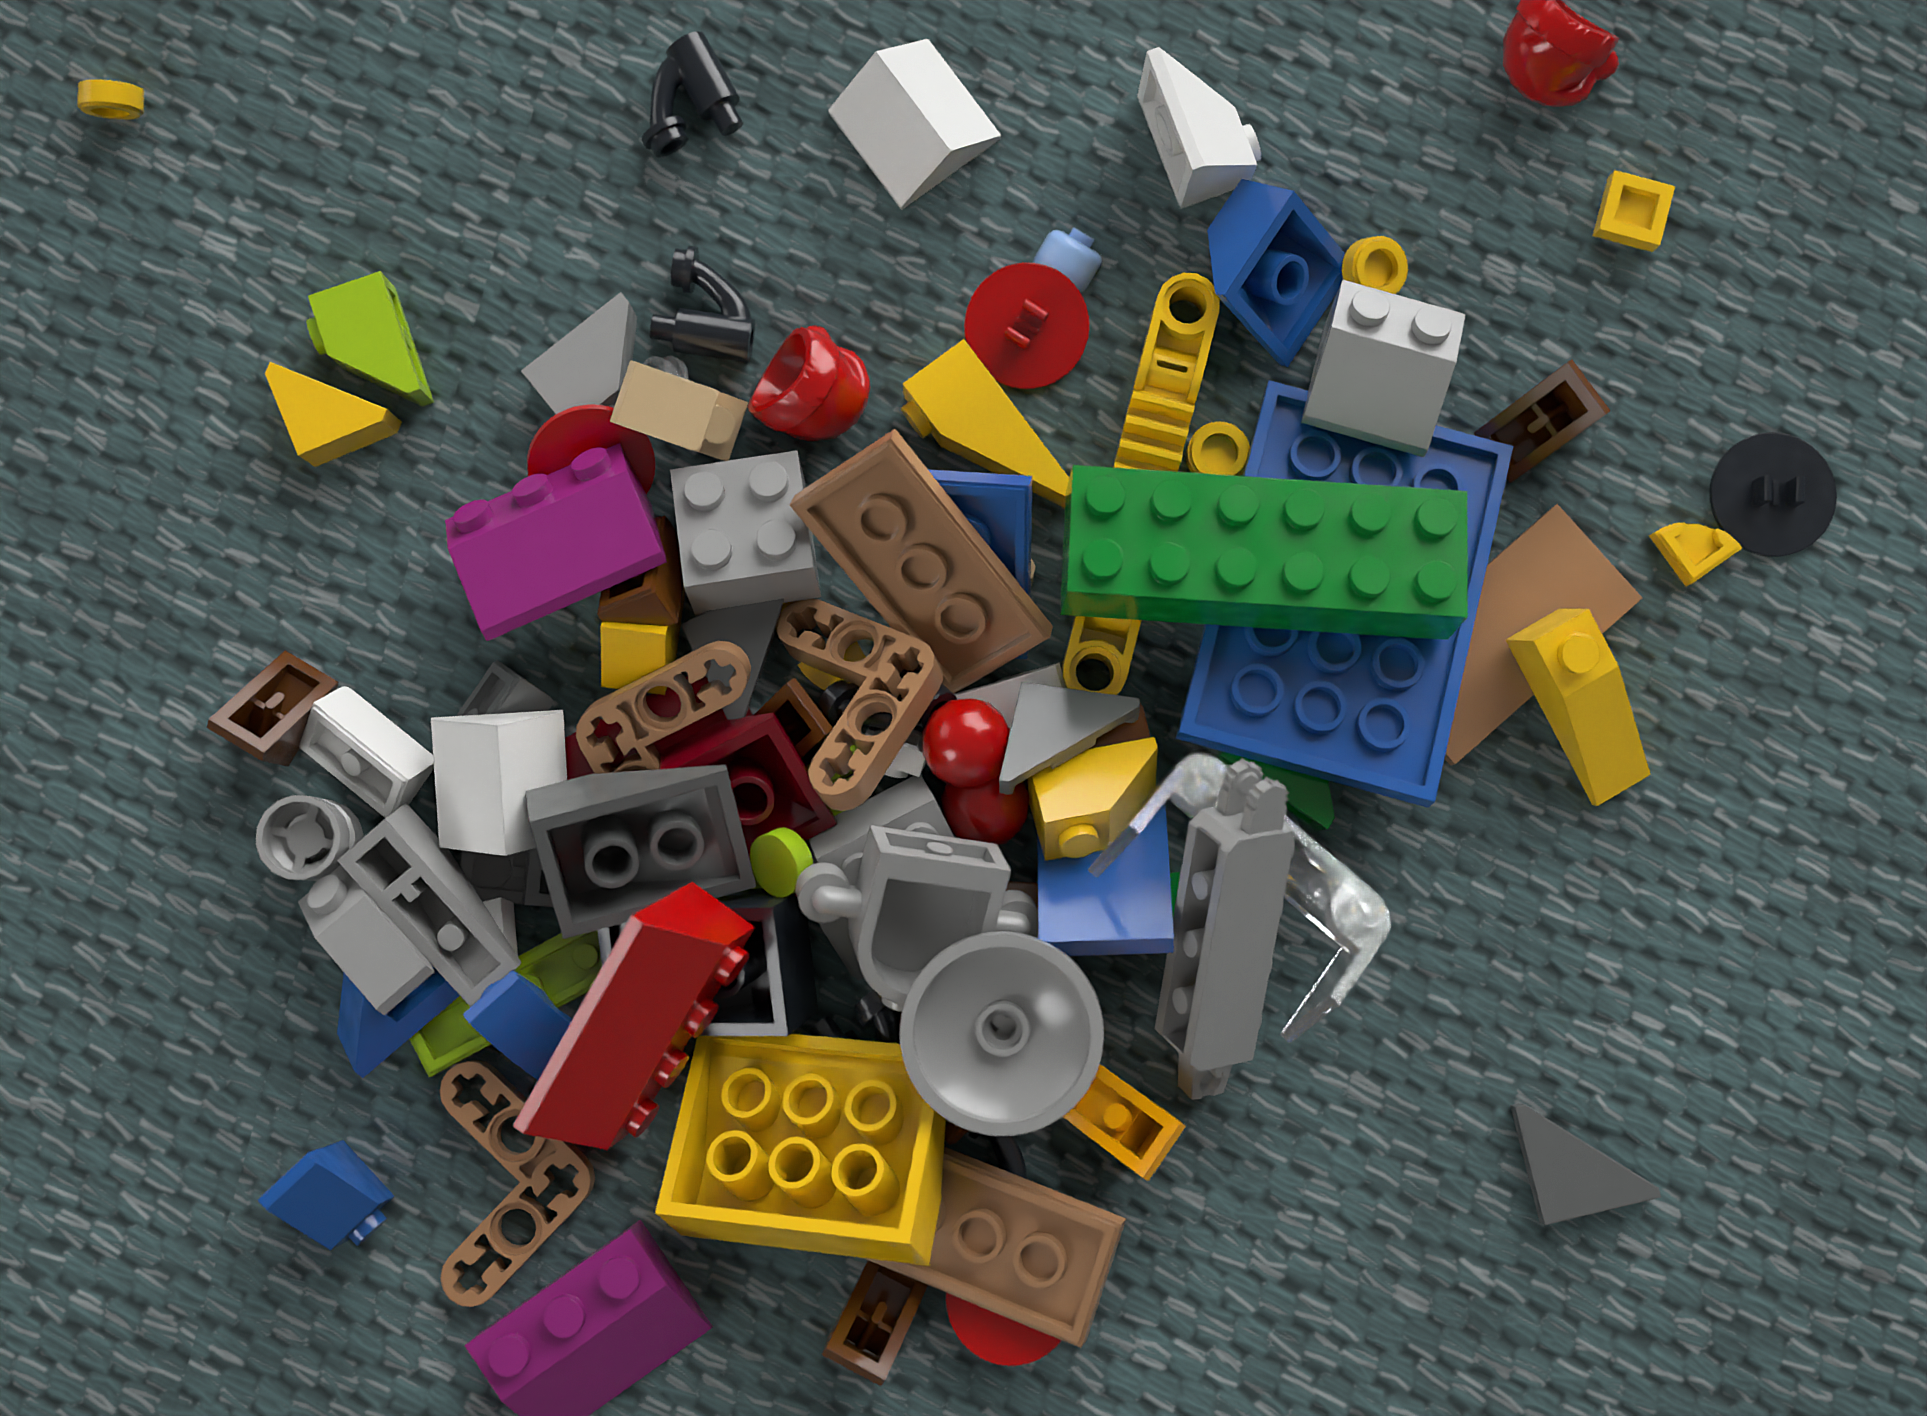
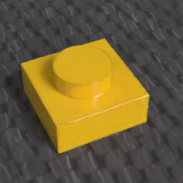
M1614 170L1607 178L1593 236L1654 252L1661 244L1675 186Z

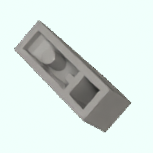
M407 803L385 818L337 860L470 1007L480 999L481 994L489 985L503 979L522 963L449 849L439 847V838Z

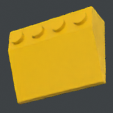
M790 1034L789 1036H698L655 1214L681 1236L929 1266L941 1203L946 1118L937 1113L915 1088L906 1070L900 1044Z

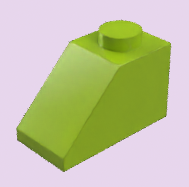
M381 271L308 295L315 317L307 319L306 323L311 340L320 355L327 354L344 370L422 407L434 403L396 288Z

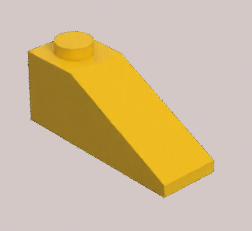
M965 339L903 383L904 398L908 403L901 407V411L921 438L931 433L941 447L995 474L1032 476L1033 493L1065 508L1066 489L1069 482L1068 475Z
M1557 609L1505 639L1592 805L1599 806L1651 775L1619 665L1589 609Z

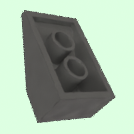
M726 765L589 774L526 791L529 823L563 939L628 922L633 914L692 881L715 898L756 887Z

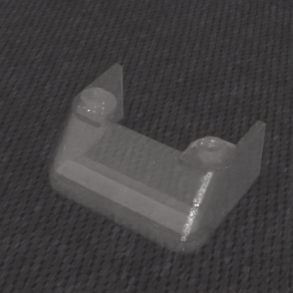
M1193 749L1184 753L1087 870L1098 878L1140 834L1167 799L1190 819H1193L1204 808L1216 807L1220 786L1224 783L1222 780L1225 776L1224 771L1229 769V764L1217 754L1204 749ZM1286 813L1284 821L1297 831L1284 899L1341 946L1280 1035L1291 1043L1342 1003L1389 934L1391 917L1383 899L1364 878Z

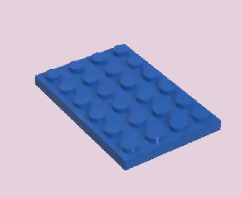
M1269 380L1264 390L1243 476L1468 491V618L1448 640L1205 624L1176 739L1429 808L1435 802L1513 446L1436 425L1425 457L1417 456L1301 423L1308 391Z

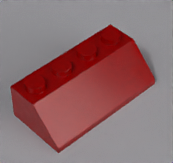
M693 881L633 914L513 1126L523 1134L605 1150L611 1148L629 1133L635 1138L640 1136L659 1111L660 1106L653 1100L660 1088L670 1086L687 1064L689 1056L683 1052V1049L690 1037H698L717 1013L719 1005L712 1000L720 986H728L746 964L749 953L743 950V947L755 926Z

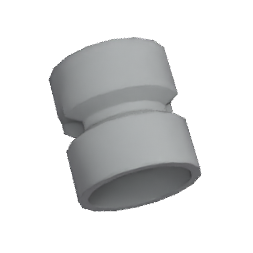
M292 795L276 801L264 812L257 826L256 847L260 859L271 872L286 879L318 881L322 877L331 874L341 865L337 860L364 837V833L359 819L348 807L333 800Z

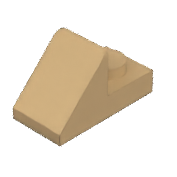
M630 360L610 422L695 452H700L723 461H729L748 402L718 392L716 389Z

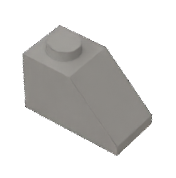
M620 292L521 370L555 414L571 407L588 404L615 407L629 362L633 359L637 316L629 301Z
M341 865L331 874L319 879L312 886L309 893L298 901L315 939L374 1008L384 1016L435 972L423 954Z

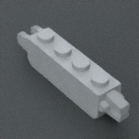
M1242 758L1239 762L1231 766L1229 765V769L1224 771L1225 776L1222 778L1224 783L1220 786L1217 806L1202 809L1189 822L1173 916L1174 953H1167L1155 1023V1030L1179 1052L1178 1086L1192 1100L1202 1099L1206 1095L1215 1096L1224 1093L1232 1065L1253 1060L1258 1031L1262 1023V1010L1268 978L1272 970V957L1279 920L1283 912V899L1290 862L1294 854V841L1297 830L1284 821L1287 809L1285 802L1288 800L1286 798L1288 794L1285 790L1286 787L1277 780L1272 781L1267 777L1263 780L1262 775L1264 774L1260 771L1261 768L1253 762L1249 763Z

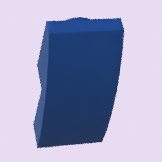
M514 970L509 972L503 979L489 985L481 994L480 999L463 1014L468 1023L485 1039L537 1080L541 1077L573 1020L555 1007L544 990Z

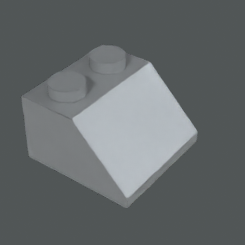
M1342 279L1322 330L1301 423L1425 457L1457 362L1466 314Z

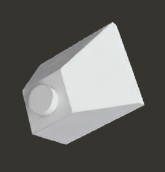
M1160 47L1147 51L1137 97L1180 209L1232 191L1241 179L1251 181L1257 167L1256 162L1261 160L1259 142L1250 124L1242 126L1236 108Z

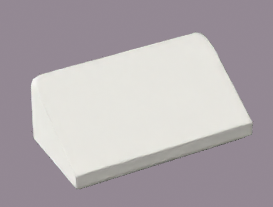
M340 687L313 702L299 745L300 749L383 817L387 818L405 803L409 805L433 771V755L349 687Z

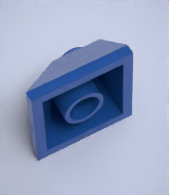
M1241 179L1207 229L1215 294L1280 365L1288 367L1338 292L1343 279L1342 262L1345 253L1293 190Z

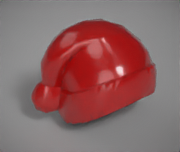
M1520 0L1517 12L1510 21L1503 39V66L1511 84L1525 98L1543 106H1572L1587 99L1596 80L1607 79L1616 72L1619 61L1614 49L1619 38L1583 18L1561 0Z
M817 325L807 328L800 327L796 328L784 340L755 387L747 407L756 419L775 431H782L792 437L807 441L835 439L850 430L858 422L867 407L870 379L866 366L859 356L851 350L838 347L831 340L824 327Z

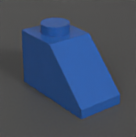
M341 1140L308 1152L266 1191L258 1201L273 1215L329 1250H332L349 1239L356 1246H359L387 1220L380 1210L395 1196L346 1142Z

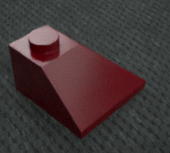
M774 713L718 721L662 751L659 769L726 765L749 859L750 849L755 839L777 828L793 830L806 841L837 825L836 817L830 807L823 803L809 780L807 768Z

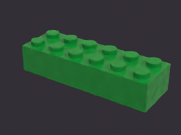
M1073 465L1065 498L1060 615L1448 640L1468 618V491Z

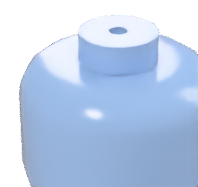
M1073 227L1069 235L1060 230L1051 231L1035 255L1033 263L1047 265L1063 273L1082 293L1100 268L1102 259L1096 251L1090 248L1094 239Z

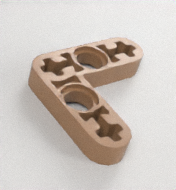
M818 599L794 601L781 612L776 625V632L790 656L799 662H803L806 665L860 687L814 756L809 767V780L823 803L831 809L839 811L851 810L863 804L873 793L938 692L943 681V670L930 646L920 639ZM817 624L828 640L825 643L821 635L811 631H804L800 636H798V632L802 628L812 630ZM864 639L874 642L873 649L866 658L856 662L844 660L845 651L851 644ZM920 664L922 670L918 674L908 672L903 679L900 677L899 674L903 669L913 671ZM899 694L903 698L902 702H899L897 700ZM878 712L892 714L890 726L884 732L873 736L861 733L862 725L869 716ZM852 745L857 748L854 754L850 750ZM850 769L853 772V776L849 780L839 778L834 784L831 781L835 773L846 775Z
M712 642L591 704L577 724L576 739L594 773L659 769L661 755L653 742L738 699L742 695L751 675V665L748 656L739 646L731 642ZM715 659L720 667L731 664L735 671L729 680L730 686L725 687L719 679L705 684L696 695L703 702L697 703L691 684L707 674L711 667L710 660ZM686 671L688 673V680L681 674L682 672ZM656 686H667L673 689L680 697L681 711L675 716L668 718L654 714L646 702L647 692ZM600 716L607 724L618 722L622 726L616 741L624 756L632 748H636L638 753L628 755L616 767H613L610 763L614 761L619 753L613 740L609 736H603L598 739L594 734V730L600 723Z
M480 1060L462 1062L447 1071L441 1081V1101L448 1113L520 1183L462 1242L443 1265L441 1283L444 1292L456 1304L467 1307L481 1305L494 1296L586 1200L593 1189L595 1181L593 1165L573 1143L535 1136L533 1145L526 1152H512L505 1147L501 1139L502 1126L508 1118L520 1114L528 1099L494 1066ZM461 1075L467 1079L481 1075L486 1083L480 1091L492 1105L498 1104L503 1096L511 1103L509 1107L494 1115L487 1129L479 1122V1119L490 1112L476 1100L464 1105L458 1098L463 1091L462 1085L458 1082ZM571 1164L578 1171V1174L573 1179V1183L579 1190L574 1195L566 1189L546 1206L558 1213L551 1220L543 1205L532 1197L525 1195V1191L531 1186L536 1197L540 1196L555 1179L553 1173L549 1171L551 1166L554 1165L559 1169H563ZM522 1209L530 1213L534 1218L536 1232L530 1243L516 1245L509 1242L503 1235L502 1219L509 1210ZM485 1234L494 1250L502 1256L511 1259L512 1263L506 1268L503 1260L499 1257L482 1275L483 1281L487 1284L485 1290L477 1284L467 1290L459 1282L465 1274L459 1264L463 1261L468 1265H472L481 1259L491 1248L480 1242L481 1237Z

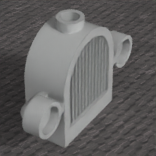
M870 825L855 885L850 886L845 873L839 867L830 863H816L807 867L796 881L795 891L799 906L804 915L816 922H831L840 917H848L850 939L863 976L873 990L882 996L883 1004L899 1012H903L908 993L922 969L937 954L950 945L967 937L989 932H1013L1035 938L1039 935L1038 908L1028 894L1018 890L1006 891L1011 870L998 845L994 843Z

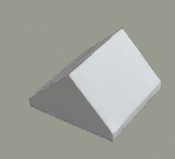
M929 39L876 51L828 110L831 117L901 210L1001 139V134Z
M563 710L431 718L439 847L503 856L536 848L529 823L526 791L567 780Z

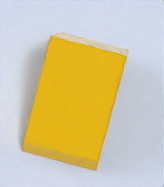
M269 362L265 371L266 378L297 455L314 467L397 434L402 422L384 407L272 362Z

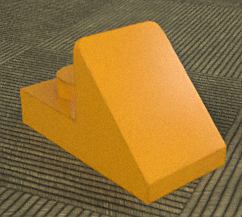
M1102 1064L1099 1065L1095 1078L1082 1099L1063 1116L1064 1119L1147 1181L1150 1180L1186 1127L1170 1112L1144 1096Z

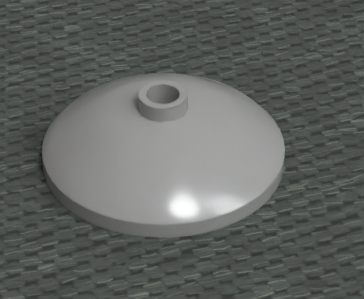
M989 932L977 934L962 939L942 950L922 969L915 979L906 998L901 1016L900 1045L902 1057L909 1077L919 1094L937 1113L948 1121L967 1130L985 1135L1012 1136L1025 1134L1048 1126L1063 1117L1082 1099L1089 1089L1097 1073L1103 1052L1104 1032L1101 1008L1093 987L1085 974L1074 961L1058 948L1038 938L1020 933ZM999 1014L1009 1015L1014 1019L1016 1029L1009 1035H999L992 1029L991 1020Z

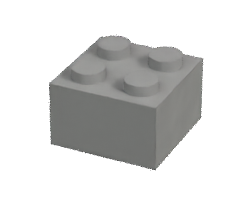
M798 450L670 470L683 583L695 616H699L709 610L784 599V603L821 597L813 534L790 507L794 495L806 488Z

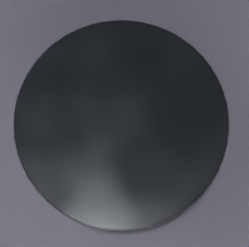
M1777 432L1752 435L1727 450L1714 469L1709 490L1711 510L1720 529L1731 535L1741 545L1742 549L1767 557L1791 555L1806 549L1816 542L1829 527L1835 513L1837 501L1835 479L1824 457L1806 441L1789 434Z

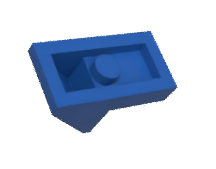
M432 964L431 966L435 972L385 1016L374 1008L349 977L343 973L337 1035L354 1072L362 1078L460 996Z

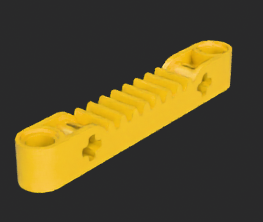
M1181 273L1172 276L1162 285L1157 296L1113 468L1178 472L1220 308V298L1215 294L1214 285L1207 278L1197 273ZM1178 300H1188L1199 308L1201 319L1191 324L1182 323L1171 315L1169 306ZM1075 616L1061 668L1065 687L1090 691L1078 682L1076 667L1084 660L1097 659L1108 667L1110 683L1105 689L1090 692L1118 695L1127 680L1141 620Z

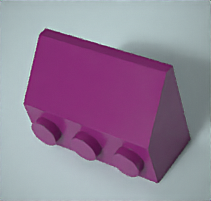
M621 443L607 449L601 447L589 449L578 455L571 465L548 475L539 473L528 476L519 481L512 491L489 501L480 499L469 502L460 507L453 517L445 520L448 551L486 641L667 562L652 505Z
M640 1219L486 1327L465 1345V1348L501 1402L518 1416H589L712 1329L713 1326Z

